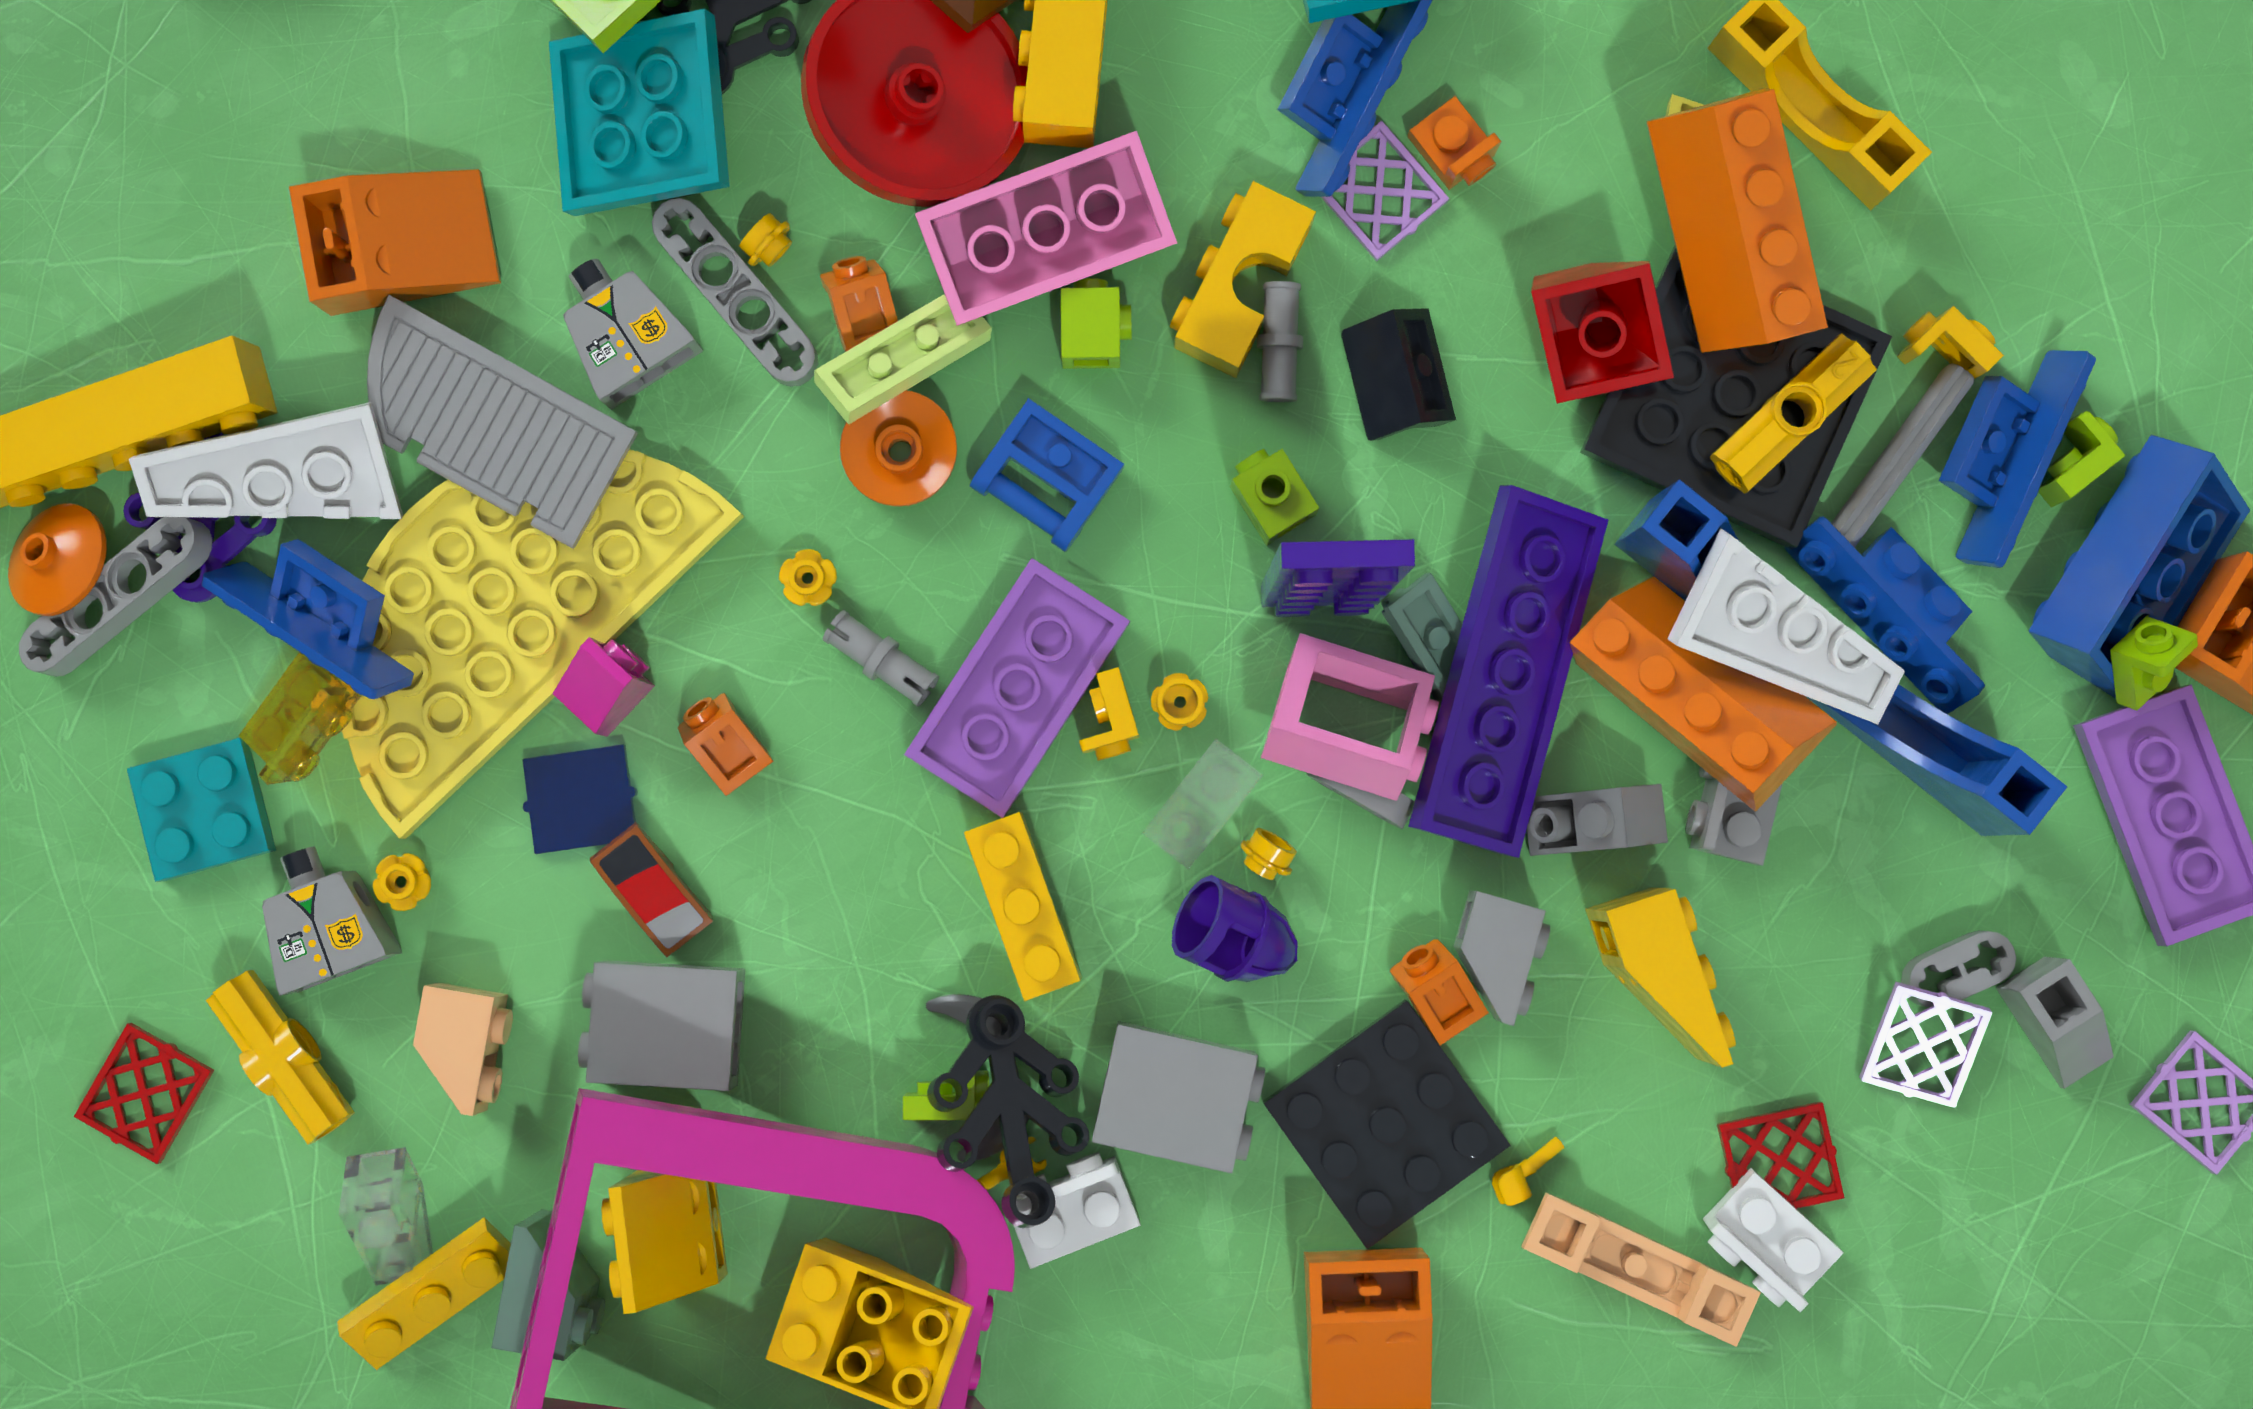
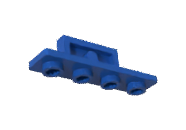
M1418 0L1389 6L1375 32L1353 15L1322 21L1277 109L1320 140L1295 188L1303 196L1330 197L1347 179L1350 172L1349 162L1360 141L1372 130L1376 121L1375 111L1386 90L1400 76L1402 71L1401 61L1412 39L1425 27L1428 20L1427 10L1432 0Z
M2048 351L2028 394L2003 376H1985L1938 480L1977 505L1956 553V558L1963 563L2001 568L2005 565L2096 362V357L2088 351Z
M1821 516L1803 531L1804 534L1798 547L1792 550L1785 547V550L1880 650L1905 671L1904 675L1937 709L1949 714L1978 696L1985 688L1984 682L1946 644L1973 611L1892 527L1878 536L1861 555L1827 518Z
M296 539L281 544L273 579L248 562H239L203 574L201 585L205 589L222 599L227 606L237 609L262 626L270 635L280 638L307 656L313 664L323 667L350 685L356 693L369 699H377L412 684L414 673L373 646L385 595L301 540Z

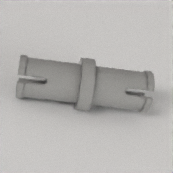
M1288 281L1265 282L1263 284V290H1265L1263 334L1257 336V348L1263 349L1261 394L1259 400L1266 402L1297 401V350L1303 349V336L1298 335L1299 291L1301 290V284Z
M842 610L832 620L830 624L835 629L832 631L830 628H827L823 641L833 645L863 666L862 673L873 681L880 678L913 701L912 703L917 707L928 698L931 692L927 689L936 686L939 676L931 673L898 650L900 643L890 636L884 639L851 617L845 610Z

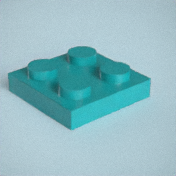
M236 738L126 768L155 882L171 880L276 851L247 738Z

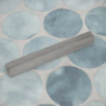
M1951 363L1942 369L1831 522L1854 548L1973 385L1974 377L1963 367Z

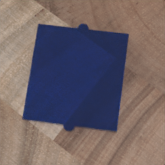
M622 744L522 759L528 799L523 804V810L530 814L535 854L605 845L636 822L633 798L637 796L638 791L635 787L631 786L626 745Z

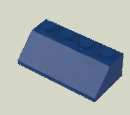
M2150 435L2140 453L2133 456L2129 461L2125 477L2110 501L2099 509L2094 527L2079 551L2074 552L2068 559L2064 568V575L2049 599L2042 602L2036 610L2029 633L2047 655L2115 699L2116 694L2110 650L2146 616L2177 627L2217 559L2222 557L2250 512L2249 507L2216 455L2185 444Z

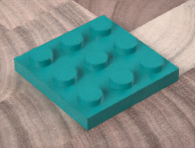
M699 9L638 22L604 53L584 34L549 41L563 212L572 216H579L730 187L714 14L706 9Z

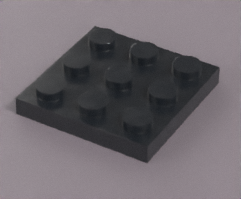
M1405 999L1262 1101L1366 1249H1369L1511 1146Z

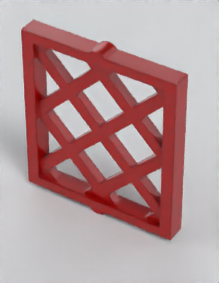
M127 1023L74 1117L110 1137L113 1143H120L155 1164H160L212 1076L214 1069L180 1051L175 1044L166 1043L137 1025ZM141 1038L157 1047L159 1055L140 1060L135 1039ZM127 1046L131 1063L115 1067ZM176 1058L193 1068L195 1075L176 1080L171 1059ZM161 1062L167 1083L148 1088L143 1067ZM133 1070L139 1091L120 1096L115 1075ZM107 1083L110 1099L93 1104L104 1084ZM195 1083L182 1105L178 1087ZM169 1090L174 1111L155 1116L150 1095ZM141 1098L146 1119L127 1124L122 1103ZM113 1106L118 1127L112 1128L97 1120L94 1111ZM174 1119L165 1137L161 1140L157 1124ZM148 1126L153 1148L148 1149L131 1139L129 1132Z
M1823 1102L1810 1103L1717 1124L1726 1163L1725 1174L1729 1177L1731 1188H1734L1741 1176L1746 1174L1748 1171L1746 1168L1756 1152L1759 1151L1775 1161L1764 1178L1770 1185L1782 1167L1799 1177L1788 1196L1773 1187L1796 1209L1845 1198L1835 1158L1837 1150L1832 1145ZM1804 1114L1795 1130L1778 1121ZM1812 1118L1819 1122L1823 1140L1819 1146L1802 1136ZM1764 1123L1755 1139L1738 1129ZM1773 1126L1790 1137L1779 1155L1762 1145ZM1732 1135L1750 1145L1739 1164L1733 1161L1729 1143ZM1797 1142L1814 1152L1804 1171L1787 1161ZM1822 1158L1828 1162L1832 1179L1828 1187L1811 1176ZM1806 1183L1823 1192L1822 1194L1797 1199Z

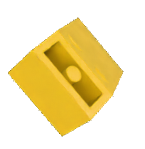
M1651 887L1586 908L1585 910L1603 965L1696 1059L1721 1068L1733 1065L1729 1048L1736 1046L1734 1032L1724 1012H1716L1710 990L1717 987L1716 979L1706 955H1697L1690 934L1697 931V922L1688 899L1685 896L1679 898L1676 889Z
M637 1170L608 1188L609 1198L602 1200V1223L605 1234L607 1236L614 1235L617 1260L610 1262L609 1281L613 1297L622 1298L623 1314L637 1313L719 1284L728 1274L717 1184L715 1182Z
M822 1238L806 1243L803 1248L765 1359L889 1409H939L974 1306L880 1258L828 1238Z

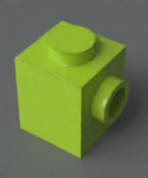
M1081 279L1073 282V288H1061L1062 368H1120V340H1131V305H1120L1119 287H1108V282L1102 279Z
M1283 448L1270 456L1265 449H1261L1235 466L1239 475L1232 479L1230 488L1266 546L1316 516L1319 506Z

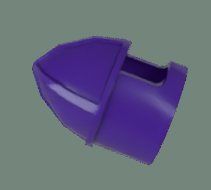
M1213 875L1202 878L1188 892L1178 910L1172 930V948L1176 956L1212 971L1215 976L1227 982L1232 980L1250 982L1269 976L1285 974L1297 962L1298 942L1286 916L1272 906L1266 896L1254 891L1248 892Z

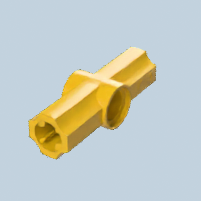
M1839 334L1779 392L1767 399L1762 408L1710 456L1719 474L1730 485L1735 486L1744 494L1749 492L1801 441L1820 428L1825 419L1876 372L1877 369L1871 361V356L1857 341ZM1783 401H1793L1801 407L1805 417L1802 427L1791 426L1785 421L1781 411Z
M247 970L217 988L206 1000L211 1010L216 1014L242 1051L239 1054V1061L247 1077L261 1092L274 1096L307 1144L314 1143L331 1133L355 1113L339 1091L337 1085L319 1063L322 1055L314 1038L298 1021L293 1018H287L254 970Z

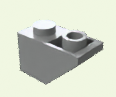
M1653 784L1536 796L1527 826L1530 856L1668 843L1662 785Z
M1469 890L1454 948L1493 1018L1514 1026L1517 1014L1525 1016L1531 1004L1534 982L1527 980L1532 959L1533 957L1541 959L1548 943L1550 925L1543 923L1546 911L1479 891Z
M2044 956L1996 987L2060 1088L2065 1089L2114 1057L2103 1009L2070 959Z

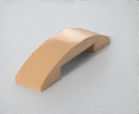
M1547 1192L1541 1201L1521 1246L1523 1249L1568 1270L1586 1275L1675 1316L1682 1322L1737 1347L1761 1294L1760 1291L1691 1257Z

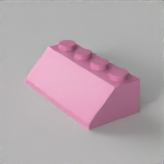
M1137 130L915 213L916 220L957 326L1177 244Z

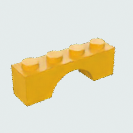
M1750 0L1722 27L1707 48L1751 92L1763 88L1774 89L1782 123L1870 211L1932 153L1891 111L1868 107L1840 88L1815 58L1807 39L1806 27L1779 0Z

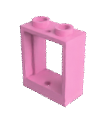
M1300 633L1285 673L1261 758L1397 801L1406 780L1417 782L1425 761L1427 748L1417 745L1420 733L1429 735L1438 710L1439 701L1429 699L1435 675ZM1313 680L1407 710L1397 752L1395 753L1299 722L1310 681Z

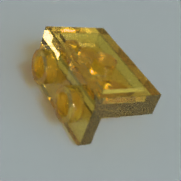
M299 652L238 735L266 762L258 776L269 785L291 781L298 782L310 775L320 762L318 754L329 739L340 733L353 717L351 710L362 695L356 693L350 685L323 667L310 662L307 656Z

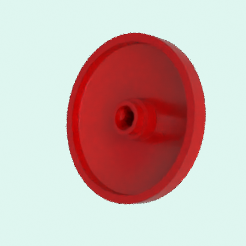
M836 0L823 15L806 48L801 72V94L807 121L816 141L828 159L843 175L862 189L882 199L908 206L933 207L989 186L1015 159L1024 144L1023 122L1013 121L1014 92L1016 86H1026L1028 67L1019 66V41L999 13L967 33L930 0Z

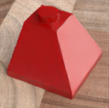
M1650 261L1589 263L1534 276L1531 293L1557 404L1674 378Z

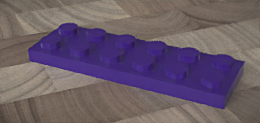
M1514 485L1499 486L1408 827L1506 856L1519 858L1573 656L1569 642L1580 630L1608 519Z
M1414 539L1281 542L1261 584L1262 607H1275V616L1277 617L1309 616L1310 610H1314V606H1334V615L1338 616L1369 614V609H1373L1374 605H1378L1415 567Z

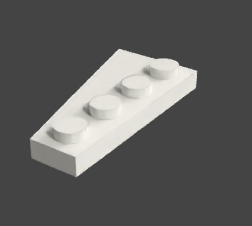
M371 402L134 455L129 458L147 517L227 518L228 516H262V518H287L288 516H317L329 519H350V517L402 519L403 516Z
M1721 528L1667 638L1676 646L1875 724H1879L1905 672L1887 656L1839 621L1818 602L1788 581L1786 577Z

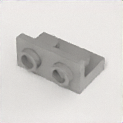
M1700 767L1699 775L1706 778L1701 801H1693L1687 817L1686 834L1692 835L1690 849L1754 865H1763L1782 784L1755 812Z

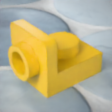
M1119 667L1096 673L1100 687L1089 690L1098 723L1110 721L1112 731L1079 740L1082 752L1085 754L1095 751L1097 761L1130 752L1129 740L1140 737Z

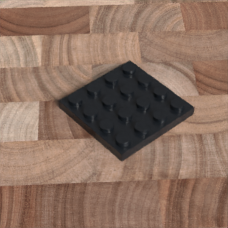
M1674 245L1655 287L1674 378L1608 392L1580 453L1662 491L1677 480H1681L1724 514L1730 522L1792 550L1798 547L1804 534L1803 531L1809 523L1876 372L1825 419L1820 428L1801 441L1749 492L1744 494L1735 486L1730 485L1716 470V466L1710 459V456L1760 410L1767 399L1779 392L1839 334L1857 341L1871 356V361L1876 369H1878L1892 336L1823 305L1828 328L1768 344L1701 353L1678 254ZM1783 401L1781 411L1785 421L1791 426L1802 427L1805 417L1801 407L1793 401Z

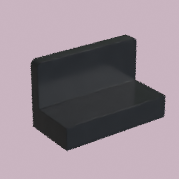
M1429 308L1392 309L1342 331V339L1368 440H1381L1408 429L1437 427L1456 420Z

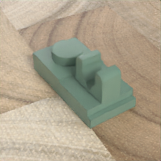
M1425 573L1409 587L1399 588L1381 602L1384 609L1382 614L1407 652V656L1415 669L1435 675L1431 695L1434 700L1441 703L1462 623L1433 575Z

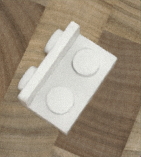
M1097 1152L1067 1164L1068 1175L1048 1182L1055 1195V1208L1050 1218L1044 1223L1031 1228L1014 1226L1030 1269L1141 1226L1115 1156L1102 1161L1100 1153ZM1044 1174L1036 1176L1046 1181ZM1019 1194L1016 1199V1206L1021 1213L1028 1215L1032 1209L1031 1201L1026 1195Z
M1752 1168L1741 1177L1738 1184L1731 1188L1703 1218L1710 1231L1714 1234L1708 1240V1243L1732 1266L1735 1267L1743 1260L1758 1274L1752 1283L1778 1307L1787 1300L1801 1312L1809 1304L1803 1296L1844 1253Z

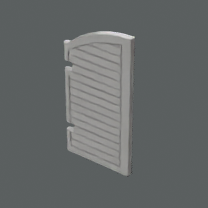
M388 295L372 336L367 371L368 403H372L383 444L402 454L411 439L416 440L424 445L417 457V463L515 517L520 513L526 501L538 508L536 515L531 521V526L574 549L638 432L393 296Z

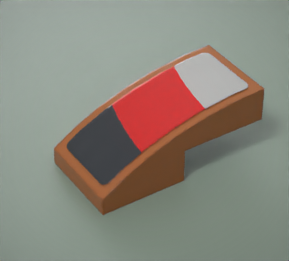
M637 822L590 857L591 864L614 895L666 957L670 956L713 922L712 914L675 873L673 864Z

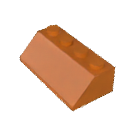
M1763 88L1646 121L1700 352L1768 344L1828 328L1775 90Z
M1653 576L1609 599L1569 642L1576 664L1755 812L1837 725V721L1804 695L1676 646L1667 638L1685 601Z

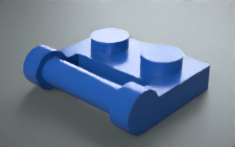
M1028 398L976 472L970 487L983 496L990 493L1051 535L1053 537L1051 543L1066 552L1124 469V463ZM1010 459L1075 503L1067 517H1064L1002 474Z

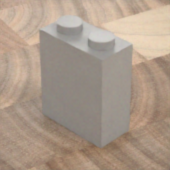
M608 960L595 962L593 973H586L582 991L583 1007L591 1008L589 1032H582L578 1048L579 1067L587 1068L586 1083L730 1091L738 1086L745 968Z
M1118 1021L1092 1142L1232 1173L1235 1159L1243 1161L1247 1159L1253 1126L1243 1124L1248 1101L1259 1102L1266 1068L1256 1066L1258 1055L1255 1051Z

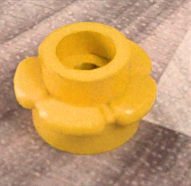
M768 213L752 227L739 245L750 257L749 265L755 266L758 262L763 261L768 267H771L786 253L792 245V241L786 236L790 230V224L787 221L781 223L771 213Z
M800 550L796 553L795 558L785 560L780 568L779 580L785 587L783 593L790 602L798 606H803L805 603H810L812 606L823 604L831 597L833 584L837 581V572L833 563L829 559L824 560L821 558V554L816 550ZM805 573L813 575V581L809 584L804 583L802 580Z
M1174 673L1164 678L1161 687L1158 686L1153 690L1151 707L1154 712L1159 714V722L1167 729L1179 731L1184 726L1194 728L1206 716L1205 703L1208 701V693L1205 686L1199 680H1190L1184 673ZM1177 697H1183L1186 704L1184 707L1178 708L1175 706L1174 700Z
M1257 828L1250 840H1243L1241 842V848L1247 854L1243 862L1256 874L1269 880H1274L1277 873L1284 876L1291 874L1292 869L1289 866L1297 851L1278 835L1268 830Z
M405 853L401 857L389 855L382 859L376 867L378 875L372 885L374 894L381 903H389L393 910L407 911L416 907L417 902L425 899L430 892L431 877L425 867V863L416 855ZM400 876L406 879V885L402 888L396 883L397 878Z

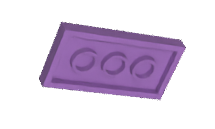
M1031 558L904 755L1001 818H1004L1096 677V673L1099 672L1127 629L1130 620Z
M2192 685L2180 686L2153 696L2137 711L2125 706L2073 725L2157 946L2167 947L2252 916L2253 843Z

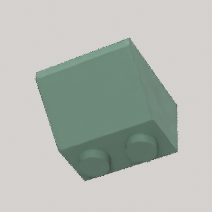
M541 1209L514 1225L491 1348L522 1353L552 1211ZM576 1247L553 1359L566 1360L581 1345L586 1344L590 1338V1333L598 1334L604 1316L605 1298L597 1297L600 1279L578 1247Z

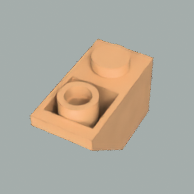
M444 983L424 985L413 1046L461 1114L474 1116L487 1111L489 1103L496 1102L502 1084V1069L495 1066L499 1044L505 1045L507 1043L512 1028L513 1012L511 1009H506L508 994Z

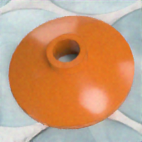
M906 390L848 425L846 422L841 435L840 455L843 468L849 480L864 496L883 505L910 506L932 497L947 482L956 462L957 440L952 423L939 405L922 394ZM897 442H906L911 446V454L905 461L898 462L890 457L891 447Z
M64 503L44 510L28 523L13 547L8 567L11 593L22 608L40 616L59 615L78 605L90 593L100 577L107 551L106 534L99 518L92 511L80 505Z

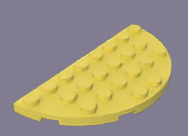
M634 450L628 451L574 549L531 526V521L536 515L538 508L526 501L520 513L515 517L450 480H446L414 504L402 516V519L389 530L366 565L369 569L362 580L385 595L373 646L414 673L412 684L380 698L369 699L356 693L350 685L336 677L337 704L344 739H348L354 762L361 775L359 780L377 812L399 839L409 837L555 697L553 695L554 690L578 649L588 637L605 644L611 639L615 640L745 516L721 494L694 475Z

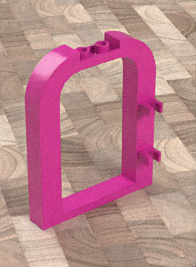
M582 1088L578 1089L510 1409H628L544 1397L594 1163L918 1215L942 1224L946 1228L954 1248V1274L949 1294L974 1306L939 1409H985L975 1396L968 1395V1390L974 1391L980 1379L981 1356L976 1354L980 1332H986L992 1320L993 1297L988 1295L989 1289L1013 1291L1015 1259L1010 1232L998 1205L987 1190L965 1170L958 1172L948 1171L939 1163L937 1152L911 1144Z

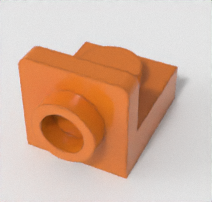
M1456 96L1411 128L1407 135L1448 190L1463 179L1468 186H1471L1490 172L1496 165L1493 157L1502 142L1495 133L1487 137Z
M863 256L842 259L832 265L833 271L820 275L823 288L828 293L842 347L845 352L898 321L885 271L876 260L866 261V258Z
M725 693L720 694L713 700L707 697L695 703L686 711L683 716L684 721L678 726L683 744L725 796L773 762L769 752L735 711L732 702Z
M1438 939L1411 949L1404 955L1402 961L1390 969L1394 980L1406 993L1425 1026L1439 1045H1442L1489 1013L1458 960Z

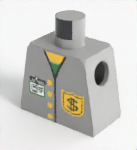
M592 259L581 264L570 273L569 278L583 301L568 309L563 314L564 320L594 392L599 400L611 410L703 352V349L690 332L633 271L627 272L612 281L599 259Z
M315 846L292 852L280 858L291 890L264 900L262 905L279 996L302 992L402 953L397 939L356 871H340L326 876Z

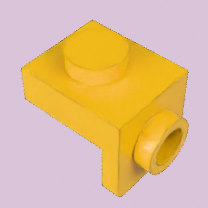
M1952 306L1937 317L1928 311L1915 322L1903 335L1909 344L1897 355V358L1905 365L1921 355L1931 345L1950 364L1954 363L1963 367L1976 379L1988 372L2004 355L1994 346L1995 338L1984 325L1976 320H1968L1955 306Z

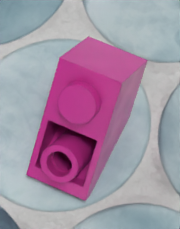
M588 637L578 649L554 690L553 695L595 734L608 737L655 685L643 675L650 668L648 664L627 645L623 644L621 646L614 639L605 644Z

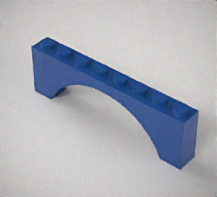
M1677 480L1648 501L1614 545L1686 601L1720 528L1737 540L1738 538L1724 514L1681 480ZM1899 684L1879 724L1807 697L1981 836L2030 835L2068 787L2020 748L1997 740L1960 722Z

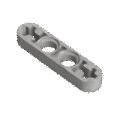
M681 198L670 199L661 204L655 211L652 220L653 233L661 246L777 382L789 387L801 386L808 382L814 376V370L818 366V354L809 338L696 205L691 201ZM677 215L683 221L691 216L693 217L688 224L689 229L703 246L693 252L678 234L670 238L667 237L672 232L669 221ZM708 237L714 239V241L706 243ZM692 255L688 262L684 261V257ZM715 256L729 259L733 266L731 278L720 286L708 285L703 281L701 274L704 263ZM756 299L765 302L770 310L767 323L756 330L742 327L738 320V313L742 305L749 300ZM783 323L786 324L788 329L778 332V335L789 349L793 351L798 350L800 347L805 349L799 356L803 366L797 371H794L789 366L781 370L777 368L781 364L782 358L768 340L776 334ZM768 340L762 350L757 347V344Z
M163 517L104 564L95 586L78 605L59 615L41 616L25 630L19 642V655L22 663L27 669L54 677L64 676L72 672L205 563L212 550V537L209 529L203 523L188 517ZM181 533H185L186 535L180 540L178 536ZM181 545L182 551L180 553L175 552ZM142 563L146 569L145 583L139 591L131 593L128 587L129 574L135 566ZM99 598L103 606V614L97 625L89 629L85 622V612L89 604ZM52 638L57 639L55 642L50 644ZM51 652L52 656L48 659L46 656Z

